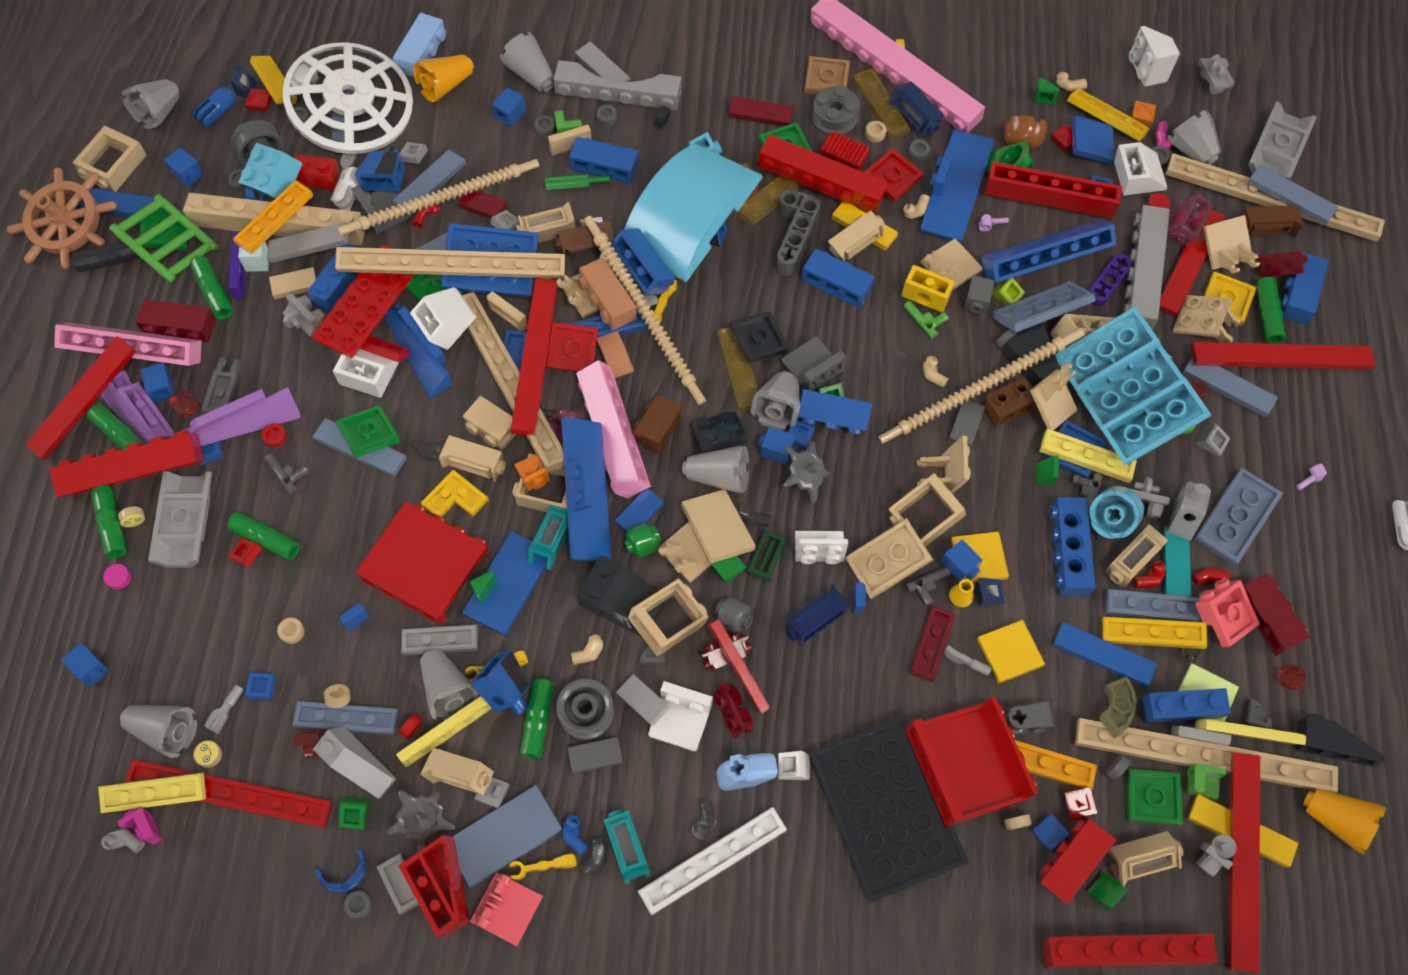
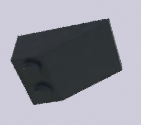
M600 555L578 592L577 600L579 606L642 637L628 619V616L633 607L659 590L623 565ZM663 603L647 612L652 620L656 617Z

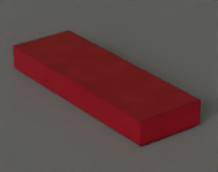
M732 96L728 117L787 126L791 124L794 106Z
M932 605L909 672L910 675L933 683L956 613Z

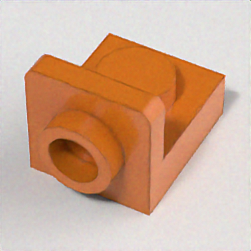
M536 454L515 464V468L528 491L542 488L546 482L550 481L547 469L543 467Z

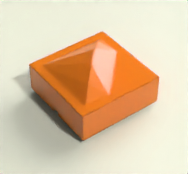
M1135 101L1131 118L1144 125L1151 126L1154 120L1156 105Z

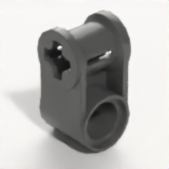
M1049 702L1015 706L1004 716L1008 727L1013 730L1014 735L1031 732L1041 733L1055 729Z

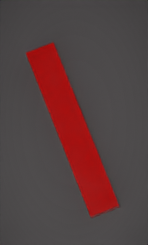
M1207 207L1204 208L1160 297L1159 310L1174 317L1177 316L1208 253L1203 226L1221 222L1224 220L1225 215Z
M116 336L25 445L41 459L46 460L137 351L122 338Z

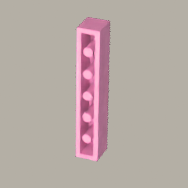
M77 323L55 324V348L102 354L114 338L118 336L137 351L131 358L187 366L201 362L202 340Z
M598 360L576 373L579 380L578 387L584 395V406L589 412L591 420L602 424L604 463L611 479V489L615 494L629 499L651 487L612 369L607 364Z

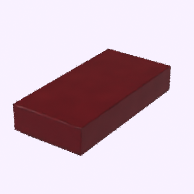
M473 190L472 193L467 192V195H462L458 205L461 209L491 219V217L505 210L507 200Z

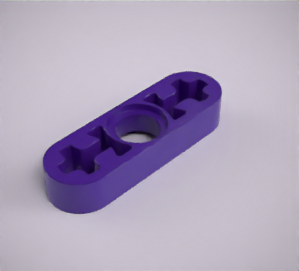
M1116 255L1092 285L1089 292L1096 295L1101 288L1104 289V292L1099 298L1095 296V302L1091 304L1095 306L1104 305L1126 277L1129 268L1132 267V261H1130L1127 255ZM1120 263L1125 264L1124 266L1121 267V269L1119 270V272L1116 271V268H1117L1118 264H1120ZM1104 277H1112L1115 283L1108 284L1105 282Z

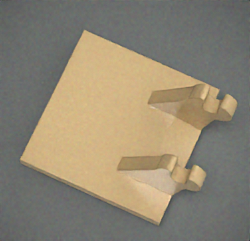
M1245 215L1203 226L1211 269L1223 267L1229 269L1234 274L1240 271V268L1235 267V264H1239V262L1248 263L1252 268L1259 266L1260 263L1254 260L1258 258V255L1251 251Z
M953 239L921 260V263L928 271L955 281L953 290L970 280L972 275L976 276L983 271V267L956 239Z
M577 274L572 278L565 275L564 281H561L559 278L556 283L562 288L568 297V301L570 304H573L581 318L583 319L598 311L597 306H592L587 291L581 289L578 283L580 275Z
M1187 295L1173 328V333L1211 336L1217 339L1219 343H1224L1225 340L1227 343H1232L1233 337L1226 333L1222 323L1225 322L1230 327L1233 322L1235 327H1238L1240 319L1235 317L1230 310L1231 298Z
M1070 363L1063 365L1061 370L1058 369L1052 372L1030 390L1042 418L1050 430H1055L1078 410L1066 385L1069 379L1076 373L1075 371L1069 372L1067 370L1073 366Z
M967 436L959 438L942 456L920 457V460H917V466L945 468V478L939 479L952 494L970 478L971 471L968 467L970 448L967 446ZM926 478L920 479V482H917V484L920 485Z
M689 522L659 546L658 553L664 556L689 583L694 581L712 565Z

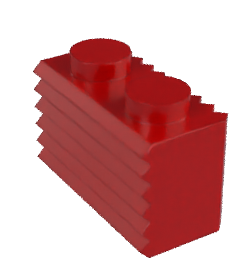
M831 131L819 154L861 171L868 159L869 147L862 142L850 140L841 133Z
M301 154L293 156L294 159L303 163L295 179L305 187L327 190L335 189L341 173L335 159L318 158V156L316 158L314 156L306 157V155L302 156Z

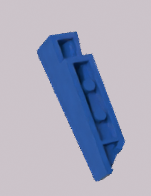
M397 304L390 308L384 317L400 346L410 350L407 359L428 397L434 398L452 386L450 376L443 368L447 365L444 353L436 344L429 342L405 306Z

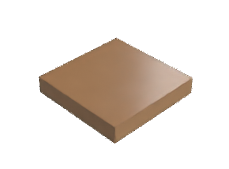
M809 56L804 93L817 95L825 88L840 85L847 88L850 61Z

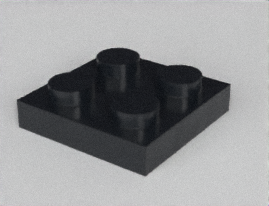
M770 311L734 320L729 324V328L747 363L785 354L789 350V346Z
M736 411L725 412L710 418L704 417L691 422L692 431L702 453L748 443L747 434Z

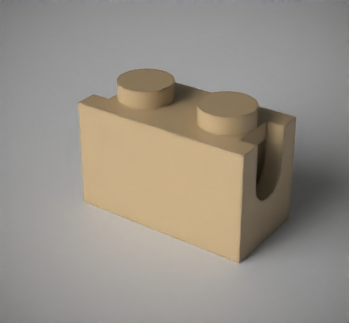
M479 396L463 415V419L467 421L465 428L471 434H478L483 437V440L493 448L496 446L503 450L516 435L511 434L513 417L482 396Z

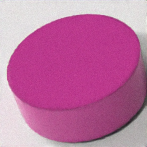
M114 564L106 569L103 579L110 588L119 590L125 588L130 583L131 572L122 564Z

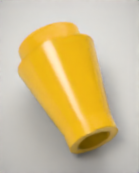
M963 579L951 588L949 597L954 605L967 607L972 603L974 598V585L972 581Z

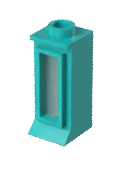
M552 505L549 506V510L532 544L529 546L528 563L533 564L537 554L547 557L546 569H552L567 537V510Z
M617 810L608 814V818L604 819V823L625 885L630 884V880L645 875L646 878L650 876V871L629 811Z

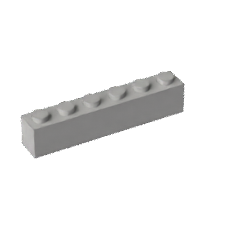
M1143 205L1140 213H1136L1133 226H1137V231L1133 232L1131 244H1135V248L1130 253V261L1133 262V265L1129 268L1127 280H1130L1131 283L1126 289L1125 299L1129 300L1128 304H1125L1123 313L1136 306L1153 331L1159 316L1170 209Z

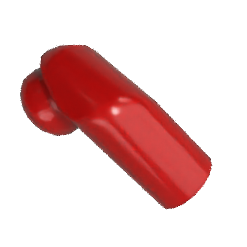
M433 203L432 207L427 205V209L422 207L421 211L417 210L412 225L422 228L426 215L429 212L436 215L440 205Z
M1156 561L1152 564V568L1146 576H1135V588L1159 586L1166 575V565L1161 561Z
M1212 567L1192 575V580L1196 586H1200L1210 580L1229 579L1231 581L1229 578L1230 573L1227 570Z

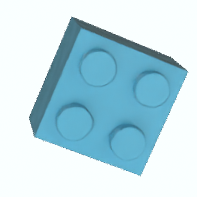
M256 143L238 183L248 188H253L259 194L276 199L295 181L303 163L282 151Z

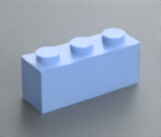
M423 13L418 15L393 56L394 63L399 66L404 74L414 77V64L420 60L431 59L432 56H435L439 44L446 37L443 20Z

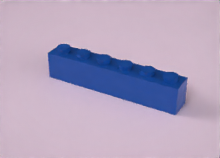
M1099 219L981 256L984 277L995 280L994 282L997 283L1116 245L1114 224Z

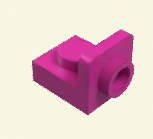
M143 808L132 809L124 814V818L117 821L119 827L131 830L134 828L137 837L141 841L155 845L163 840L151 812Z

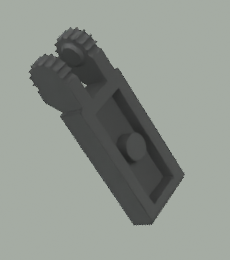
M219 358L201 411L203 415L232 402L239 379L238 376L242 368L241 360L234 359L229 373L226 372L227 358Z

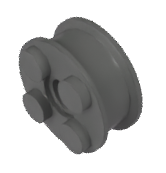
M841 85L821 90L814 99L813 122L820 131L826 134H830L831 131L841 134L850 132L858 122L860 108L858 97L854 92Z
M253 120L240 124L231 138L232 149L244 167L256 143L284 152V142L278 135L276 128L265 120Z
M592 679L573 681L561 691L557 700L556 709L561 726L569 735L577 739L588 740L596 738L606 732L613 721L614 706L611 694L598 681ZM584 704L592 706V710L587 714L579 712V708Z

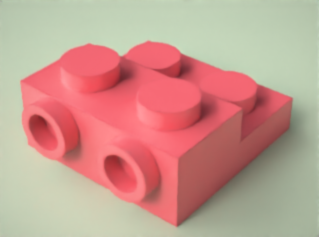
M1222 579L1214 583L1216 587L1214 590L1210 589L1200 593V600L1195 605L1202 621L1206 625L1213 626L1221 646L1230 647L1260 623L1241 580L1229 581V579Z

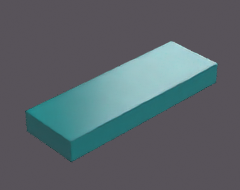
M1164 527L1162 535L1168 540L1163 546V563L1166 565L1164 594L1191 597L1189 540L1167 533L1168 527Z

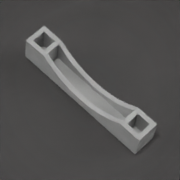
M558 60L553 79L555 94L642 105L645 107L660 108L664 105L672 110H677L681 95V77L660 74L642 81L616 82L594 75L579 63Z

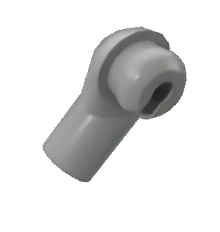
M120 829L104 836L101 844L106 850L127 846L135 853H138L144 847L145 842L141 841L130 830Z

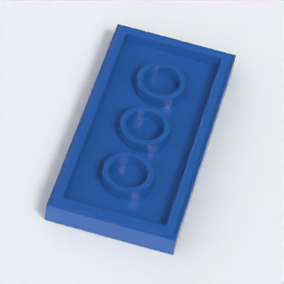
M510 532L486 572L493 571L497 584L483 604H480L474 592L462 615L506 637L546 569L547 557L537 554L533 564L528 563V551L532 541L514 532Z

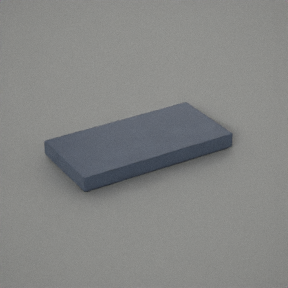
M1068 281L992 311L993 319L1014 332H1018L1095 302V294Z
M1241 467L1193 540L1236 567L1283 493Z
M537 785L452 837L455 840L460 871L469 887L473 888L563 830Z

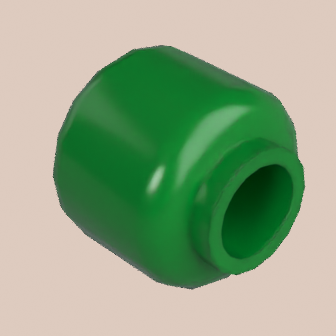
M642 523L627 530V540L624 541L629 554L634 553L636 557L643 558L659 549L658 543H661V538L654 525L650 526L648 523Z

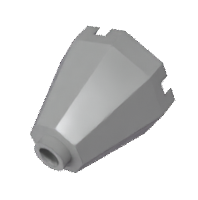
M168 79L134 85L122 91V94L127 97L123 100L124 105L135 121L146 123L143 126L146 129L155 128L160 125L179 99L177 85Z
M1203 110L1200 112L1201 117L1197 119L1195 115L1173 130L1174 135H1169L1167 138L1172 145L1193 160L1212 165L1219 159L1218 155L1221 153V148L1213 118L1208 111Z
M783 371L774 375L755 393L751 407L752 415L755 416L757 414L759 416L758 421L767 427L778 430L785 429L787 425L794 427L800 410L799 380L790 372Z

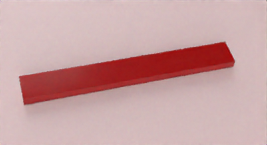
M535 278L511 424V434H536L558 290L557 280Z
M1193 342L1190 346L1194 365L1368 370H1372L1375 366L1370 346Z
M1233 752L1231 753L1230 837L1235 841L1236 852L1230 857L1233 865L1230 867L1228 970L1257 974L1259 973L1260 756Z
M133 759L124 783L196 774V772ZM205 774L206 799L197 801L320 828L326 827L333 802Z

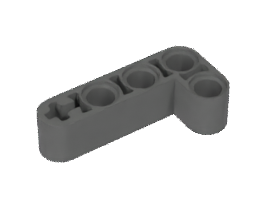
M791 189L784 190L780 194L779 200L780 215L792 220L777 255L776 269L783 276H790L796 271L818 220L820 207L817 198Z

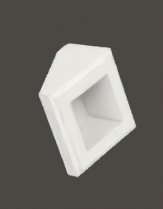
M803 751L778 753V779L809 780V754Z

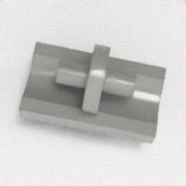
M1219 54L1211 58L1199 59L1200 74L1203 79L1208 80L1210 84L1209 91L1212 95L1222 93L1225 88L1233 87L1235 82L1227 70L1229 66L1227 59H1221Z
M292 293L287 295L286 299L289 303L286 310L283 311L285 316L283 324L287 328L296 327L299 329L301 327L311 337L316 327L324 320V314L320 309L312 312L309 311L312 303L306 295L296 298Z
M1146 477L1144 483L1135 482L1134 489L1142 491L1131 490L1140 497L1143 504H1148L1145 516L1156 519L1160 518L1164 507L1169 505L1170 497L1150 493L1158 494L1160 487L1152 485V478Z
M1217 835L1213 838L1211 845L1204 842L1200 846L1204 853L1195 862L1196 865L1212 877L1221 867L1229 870L1233 863L1226 858H1230L1235 854V841L1228 835Z

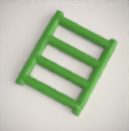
M157 194L154 197L155 201L120 224H112L109 229L171 283L176 279L175 276L190 266V262L194 258L204 256L211 250L215 252L219 249V246L168 200ZM161 207L170 214L169 217L135 240L125 232ZM177 222L187 229L153 254H150L142 247ZM194 236L203 243L202 246L169 269L159 262V260Z

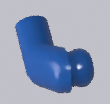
M570 815L563 823V841L582 856L589 848V845L579 837L580 819L575 815Z

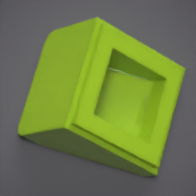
M1014 278L1000 281L992 290L991 295L1005 305L1017 302L1025 292Z

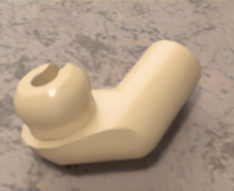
M1066 72L1057 74L1056 84L1069 92L1075 91L1077 88L1081 90L1087 88L1085 78L1072 81L1068 79L1069 75Z
M923 194L920 196L917 205L910 204L909 207L906 204L903 208L905 217L914 219L923 216L927 210L930 197Z
M933 356L927 357L922 366L925 378L944 388L949 378L938 373L936 366L938 364L937 358Z
M591 635L584 650L571 653L573 665L597 659L603 648V641L599 635Z

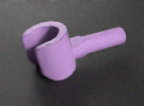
M986 214L979 222V230L983 232L992 229V225L1008 223L1009 219L1008 217L995 219Z
M1323 464L1310 468L1309 471L1312 476L1296 485V488L1301 490L1314 481H1321L1327 474Z

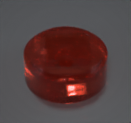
M1202 381L1190 382V385L1202 402H1206L1209 397L1208 386Z
M1291 664L1282 667L1280 670L1279 681L1283 687L1290 690H1298L1306 684L1307 674L1302 667Z

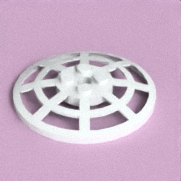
M331 43L309 50L292 64L283 85L284 107L293 126L312 143L338 153L362 154L387 146L404 131L412 114V90L403 71L383 53L361 44ZM344 49V54L329 56L320 61L312 57L324 51ZM352 50L371 54L383 60V62L376 65L366 58L352 55ZM344 60V68L334 71L325 65L333 61ZM352 60L364 63L371 68L364 73L353 69ZM303 62L311 65L312 67L307 72L303 85L290 87V81L296 68ZM392 67L399 74L405 86L406 94L393 91L392 83L384 72L385 70ZM317 70L326 76L323 84L310 85V81ZM379 74L387 89L374 88L370 79ZM346 89H350L354 91V93L352 95H346L343 93V91ZM310 93H322L325 103L319 109L312 102ZM303 94L305 104L313 114L305 123L295 113L290 101L291 95ZM374 96L387 98L386 104L380 113L372 106ZM393 100L406 102L402 118L392 128L385 120V117L392 108ZM332 110L335 113L344 115L345 123L332 120L325 115ZM365 112L372 117V119L365 122L353 123V116L361 115ZM321 121L332 128L344 130L345 143L326 139L311 129ZM379 124L386 133L384 136L373 141L354 143L353 131L365 130Z

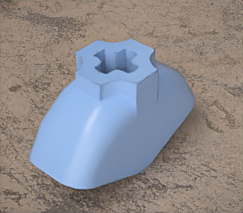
M758 753L745 756L741 754L730 756V760L719 765L716 771L718 785L724 791L756 786L774 779L778 773L776 758L772 753Z

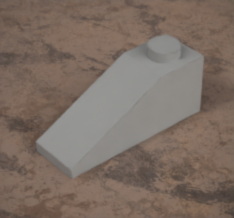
M346 727L328 729L313 748L331 768L378 799L384 796L396 780Z

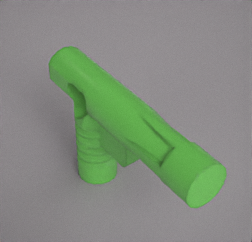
M911 301L904 304V308L931 339L938 335L935 328L948 320V316L944 312L934 318L929 312L922 315Z

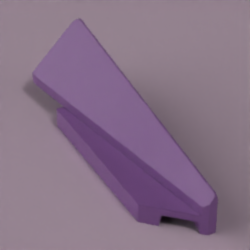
M125 370L119 372L100 394L123 423L146 444L151 443L150 439L165 436L166 439L174 437L173 433L175 432L139 382L131 384Z
M288 387L267 398L262 389L193 419L190 422L191 427L185 430L192 434H198L200 444L204 446L264 429L272 423L281 424L299 419L301 415Z

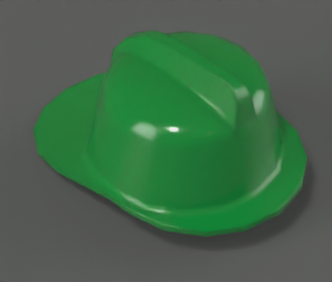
M1021 141L996 150L989 156L985 168L986 172L989 173L992 161L1025 168L1033 167L1034 161L1028 152L1029 144L1026 141Z

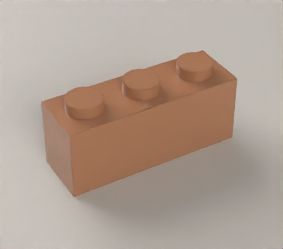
M604 258L579 268L580 278H578V283L581 289L587 291L592 306H597L602 321L605 324L608 323L612 331L636 320L637 307Z

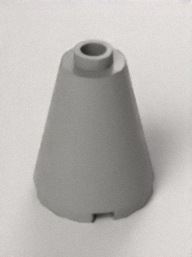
M527 32L528 35L526 36L523 33L517 35L505 45L504 49L506 52L504 55L500 54V61L538 91H549L554 86V75L536 38L530 32Z
M736 446L688 456L687 461L683 462V475H686L687 479L736 493H743L747 489L749 471H746V463L749 464L747 447Z
M430 649L423 654L420 659V666L428 711L433 719L437 720L436 717H441L443 721L447 720L478 698V692L471 686V682L442 650Z
M130 705L123 710L120 716L121 727L162 755L170 758L180 756L181 754L178 752L182 748L187 749L191 745L197 728V720H193L192 713L195 714V712L186 706Z

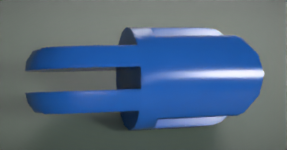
M227 87L217 89L191 112V115L208 128L234 105L235 95L233 91Z

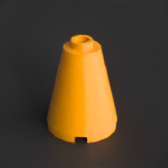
M466 55L426 59L414 64L413 74L416 84H421L423 88L420 91L428 101L435 102L469 77L473 72L474 65L472 60Z
M1318 788L1315 793L1309 790L1303 805L1307 806L1306 812L1362 855L1368 849L1377 832L1379 818H1383L1386 807L1380 804Z

